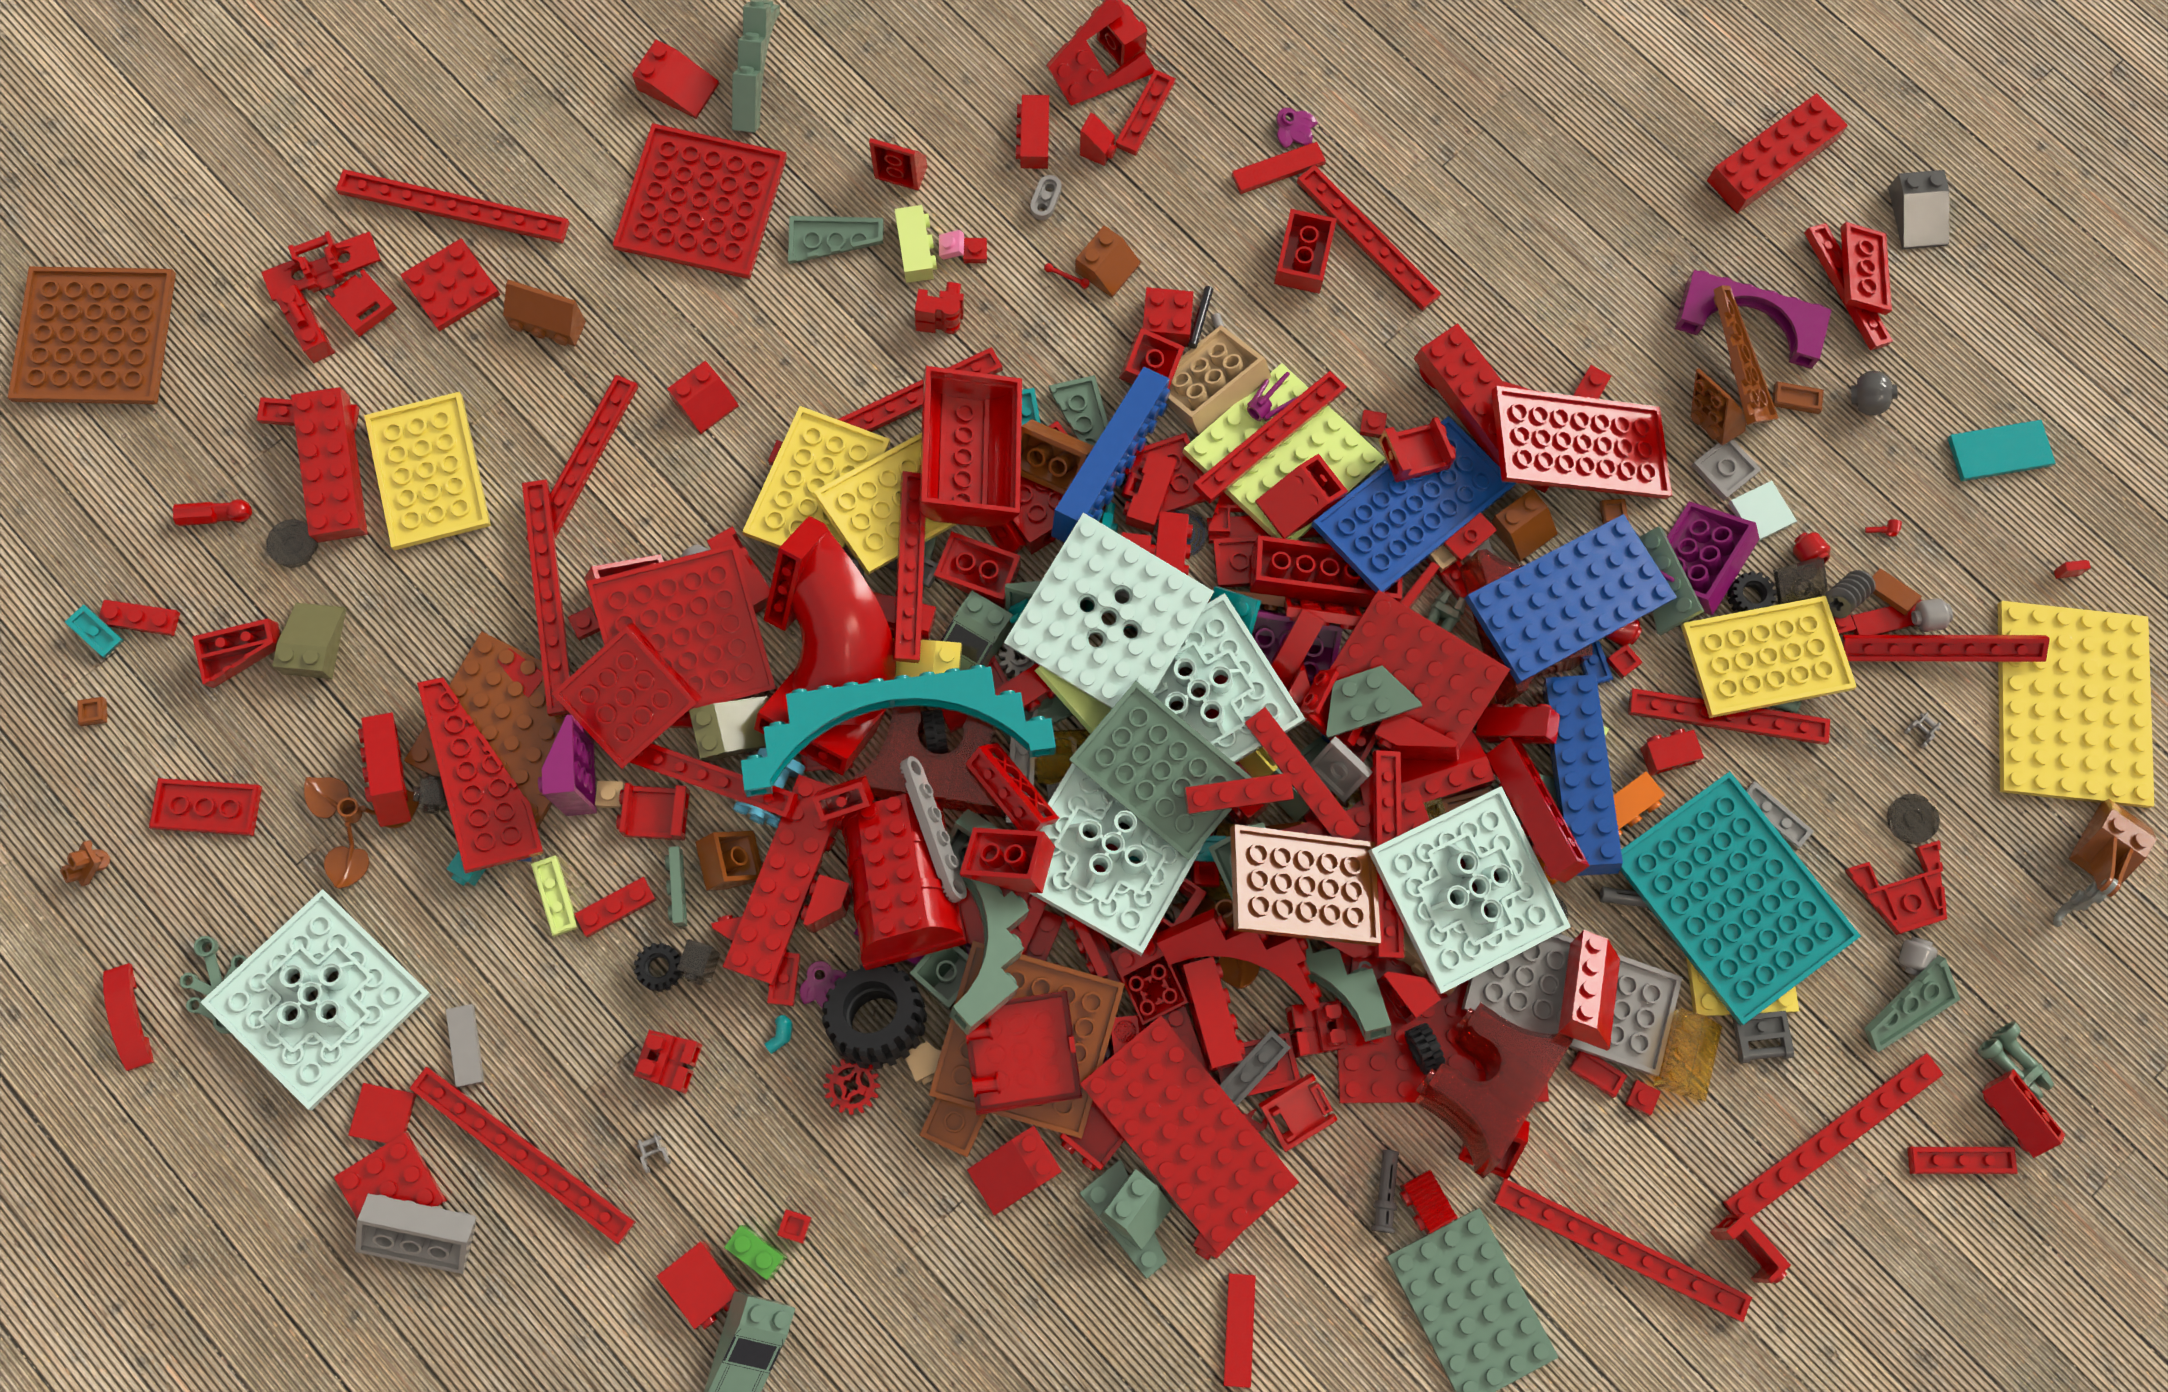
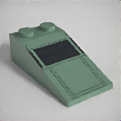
M971 591L958 609L941 641L962 643L960 671L969 670L975 665H985L987 667L989 661L996 655L1015 623L1012 624L1010 622L1013 614L974 591Z
M734 1291L704 1392H761L787 1338L795 1307L782 1302Z

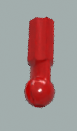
M241 499L232 500L229 503L174 504L172 509L175 525L179 526L216 524L220 521L243 523L252 515L250 504Z

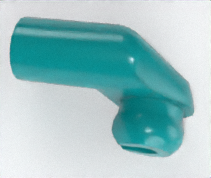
M780 1015L775 1019V1036L764 1043L771 1054L791 1040L793 1024L786 1015Z

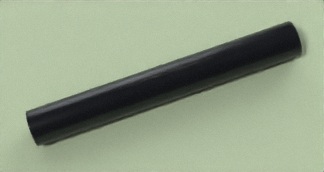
M1205 286L1188 343V347L1196 349L1214 290L1211 286Z

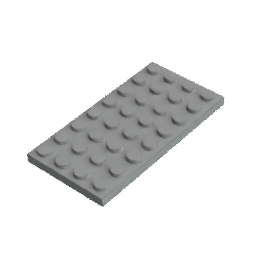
M1557 934L1469 979L1462 1010L1657 1077L1660 1074L1683 977L1617 954L1620 958L1611 1043L1608 1051L1558 1033L1570 943L1574 940L1573 938Z

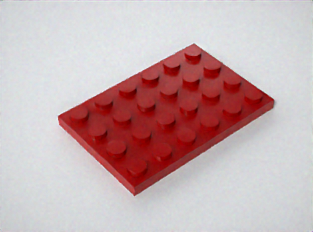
M1379 589L1329 670L1335 669L1339 672L1337 680L1382 665L1422 704V707L1402 714L1458 742L1459 750L1510 671V668Z

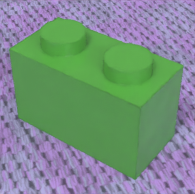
M740 1225L724 1247L766 1280H771L787 1259L786 1255L746 1225Z

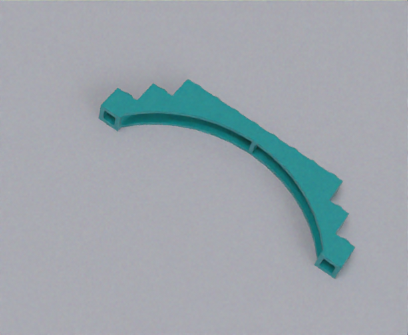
M975 665L969 670L960 671L958 668L946 670L945 673L939 674L923 672L916 677L900 675L896 676L894 680L884 681V679L877 678L864 684L848 682L843 684L842 687L833 688L831 685H824L812 691H807L806 689L793 690L792 693L786 694L789 724L779 721L764 727L767 757L762 755L748 756L746 760H741L744 791L747 797L772 794V786L782 771L814 739L851 718L872 711L902 706L939 707L981 719L1015 739L1029 751V758L1054 755L1056 745L1051 718L1045 719L1044 716H1036L1030 718V721H1026L1021 692L1015 693L1013 690L1001 692L1000 695H995L991 667Z

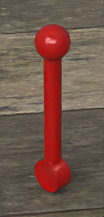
M1047 263L1044 266V270L1048 273L1053 272L1079 283L1083 289L1089 287L1090 282L1086 278L1081 280L1054 268L1051 263Z

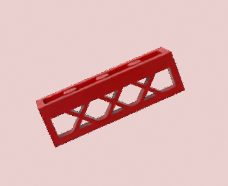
M998 743L979 746L966 762V766L1018 830L1040 831L1042 827L1058 821L1059 817ZM1039 811L1043 812L1046 817H1043Z

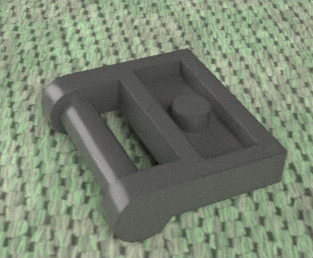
M1786 1011L1759 1013L1742 1026H1739L1732 1017L1738 1046L1737 1055L1741 1064L1750 1063L1751 1060L1774 1057L1788 1059L1794 1057V1048ZM1779 1038L1781 1041V1046L1749 1049L1748 1042Z

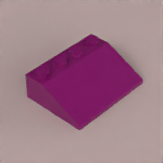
M1690 501L1667 536L1704 609V613L1713 615L1760 539L1756 522Z
M1259 610L1252 636L1270 663L1276 651L1278 652L1288 631L1291 630L1294 621H1290V617H1286V614ZM1330 623V626H1322L1303 660L1311 686L1319 670H1329L1338 655L1343 632L1340 624Z
M566 715L543 764L542 777L538 778L539 792L566 816L597 814V807L595 806L594 739L572 715Z

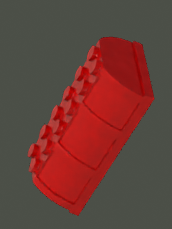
M926 366L923 375L920 512L925 517L936 522L978 527H992L1013 520L1020 514L1022 378Z
M909 794L876 801L868 807L847 813L842 820L841 827L845 840L847 869L854 901L853 910L858 929L860 958L865 970L967 944L960 902L954 903L951 900L949 901V896L946 897L947 893L943 892L945 889L942 888V880L937 876ZM935 800L936 805L942 814L941 819L944 828L947 831L943 807Z

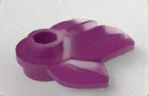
M1288 107L1281 109L1276 116L1279 127L1277 138L1284 148H1288L1293 141L1303 146L1311 144L1313 139L1311 128L1318 124L1316 118L1307 111L1296 112ZM1285 116L1290 117L1291 121H1287Z
M824 961L812 963L807 970V979L800 987L802 1002L808 1004L816 1000L822 1008L825 1001L828 1002L826 997L828 990L836 987L834 982L839 977L843 979L847 975L841 970H833ZM817 970L825 972V976L822 979L815 977Z

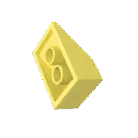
M921 640L919 663L896 661L895 677L900 675L916 677L923 672L939 674L945 673L946 670L952 668L960 669L962 643Z

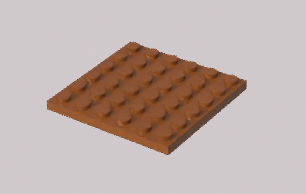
M29 266L8 399L12 402L158 404L176 277L174 270Z
M481 631L449 687L460 701L466 713L474 721L479 732L483 734L501 760L508 774L514 779L524 797L530 802L538 829L552 805L539 792L538 778L542 777L543 764L566 715L571 714L549 717L547 714L543 676L541 684L528 698L523 694V685L516 681L513 682L497 662L499 659L504 665L511 664L515 658L514 653L511 651L513 650L525 659L520 666L522 673L531 675L535 672L536 668L543 672L541 660ZM426 723L404 761L441 780Z
M972 942L955 1004L968 992L979 974L984 953L983 943ZM1021 954L1018 960L1004 970L1005 973L1009 972L1015 978L1019 987L1013 998L1065 990L1068 993L1081 1083L1103 1064L1125 984ZM951 1018L929 1096L975 1108L966 1035ZM1081 1086L1083 1098L993 1112V1114L1082 1139L1093 1100Z

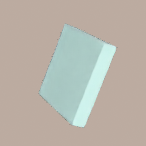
M1773 481L1732 499L1728 503L1737 517L1756 522L1759 541L1797 522Z

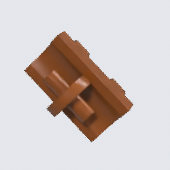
M88 840L81 844L78 851L69 853L67 857L68 865L62 866L60 872L66 883L78 880L81 886L89 885L96 871H102L107 868L110 863V857L103 850H92V842Z

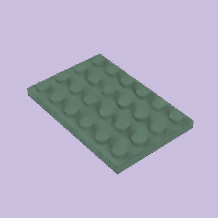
M1137 681L1132 684L1069 759V761L1188 861L1231 809L1187 814L1184 788L1252 778Z
M1480 1208L1385 1256L1454 1392H1496L1559 1358Z

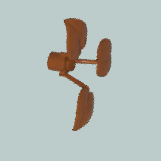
M306 777L304 796L312 814L319 818L328 819L337 811L345 822L349 848L338 846L329 851L324 860V869L335 888L349 887L358 882L365 875L369 867L368 853L363 849H354L351 825L361 819L363 812L376 815L375 810L366 808L365 805L359 806L355 799L349 797V789L340 779L332 777ZM407 790L409 801L407 805L412 819L421 802V797ZM409 822L384 827L397 829L405 826Z
M1204 898L1191 917L1193 918L1215 908L1219 916H1224L1228 929L1234 927L1233 902L1229 899H1223L1215 904L1211 899ZM1188 901L1172 905L1175 920ZM1220 957L1218 960L1223 972V978L1221 979L1237 989L1249 986L1256 979L1260 971V966L1248 961L1231 957Z

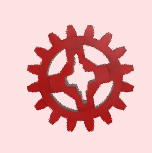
M840 1059L841 1066L838 1068L832 1065L834 1073H826L825 1075L830 1080L829 1083L823 1084L825 1089L830 1090L825 1095V1098H833L830 1106L834 1108L840 1105L839 1113L841 1114L846 1109L849 1110L851 1116L854 1115L855 1109H858L863 1114V1106L867 1105L872 1108L873 1104L870 1100L872 1098H879L874 1091L881 1088V1084L875 1083L874 1080L880 1076L878 1073L871 1074L874 1069L872 1065L865 1069L860 1068L857 1063L852 1065L851 1063H846L844 1059ZM853 1069L851 1074L844 1077L840 1076L845 1070ZM863 1073H865L869 1079V1088L867 1086H864L863 1084ZM856 1079L855 1083L859 1086L858 1089L848 1093L847 1082L852 1083ZM835 1085L840 1086L842 1090L841 1100L836 1095ZM858 1096L865 1097L862 1101L851 1104L854 1098Z

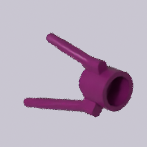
M1286 372L1264 396H1261L1269 383V379L1263 382L1253 399L1247 404V411L1252 418L1257 421L1262 419L1268 421L1273 415L1282 411L1296 399L1293 398L1271 410L1272 403L1269 398L1290 375L1289 372Z

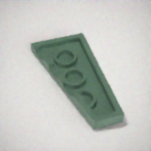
M789 216L788 263L793 264L883 244L884 219L869 217Z
M1095 375L1049 385L1051 395L1076 438L1095 446L1108 425Z
M1658 526L1639 538L1659 570L1675 579L1674 582L1666 581L1677 598L1653 611L1657 634L1663 635L1703 613L1704 609L1663 528Z
M1938 955L1864 1028L1871 1049L1876 1052L1882 1051L1961 1000L1946 958Z
M1120 1159L1080 1192V1195L1098 1218L1128 1177L1122 1160ZM1099 1218L1146 1279L1168 1262L1155 1233L1144 1248L1139 1250Z

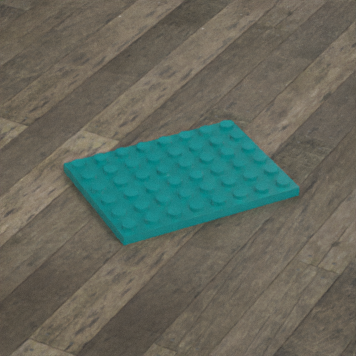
M1730 771L1621 849L1623 864L1620 871L1739 1026L1746 1024L1861 937Z

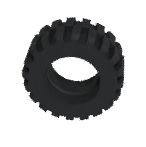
M862 964L859 965L860 969L853 971V969L846 971L847 976L843 979L839 977L834 982L836 987L828 990L826 994L828 1002L825 1001L822 1006L824 1013L822 1022L834 1048L840 1056H844L847 1062L852 1065L857 1062L860 1068L867 1069L869 1065H872L874 1069H882L883 1064L888 1063L889 1066L897 1064L896 1059L900 1057L903 1059L907 1058L910 1055L908 1050L911 1047L917 1048L920 1043L918 1036H923L926 1027L924 1023L927 1021V1013L924 1009L925 1004L920 992L907 973L903 970L898 971L896 966L890 964L886 968L881 966L870 970H865ZM875 999H889L897 1003V1011L893 1020L880 1031L861 1033L852 1028L855 1014L867 1002Z

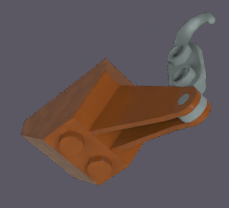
M2110 799L2100 803L2068 858L2094 876L2095 882H2092L2084 891L2077 890L2070 900L2061 906L2054 916L2053 925L2060 927L2062 926V919L2071 911H2085L2094 902L2099 904L2107 896L2112 897L2116 894L2122 883L2150 853L2157 840L2153 829Z

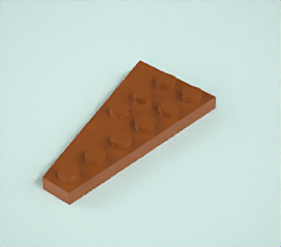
M1725 285L1713 289L1715 294L1713 299L1719 311L1731 359L1730 368L1735 375L1747 425L1777 420L1779 417L1731 287Z

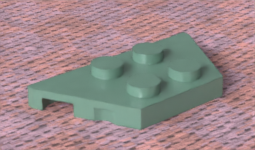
M1382 665L1337 680L1332 688L1327 738L1329 739L1420 708L1422 704Z

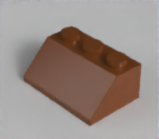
M508 279L503 316L510 328L518 332L523 330L531 332L532 335L541 339L545 337L553 339L556 343L563 346L567 344L576 346L586 321L575 300Z
M1031 419L1021 426V476L1061 494H1065L1094 446Z

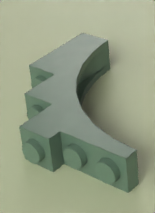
M750 0V2L743 6V35L738 39V69L732 75V130L755 133L760 127L761 94L766 54L772 29L780 15V5L773 4L771 0Z
M962 877L964 884L969 889L979 909L984 930V953L979 974L968 992L953 1006L949 1015L963 1032L969 1035L1011 1000L1019 988L1015 978L1009 972L1005 973L1004 970L1018 960L1024 950L1019 937L1010 932L1026 919L1029 909L1025 900L1020 896H1016L1012 891L1004 897L999 886Z
M1306 939L1309 948L1306 949L1307 960L1305 961L1311 973L1308 975L1311 982H1316L1320 987L1330 992L1348 1009L1357 1022L1365 1042L1390 1036L1391 1023L1373 968L1367 970L1364 968L1356 969L1347 975L1339 949L1325 947L1313 953L1309 939ZM1260 966V971H1269Z

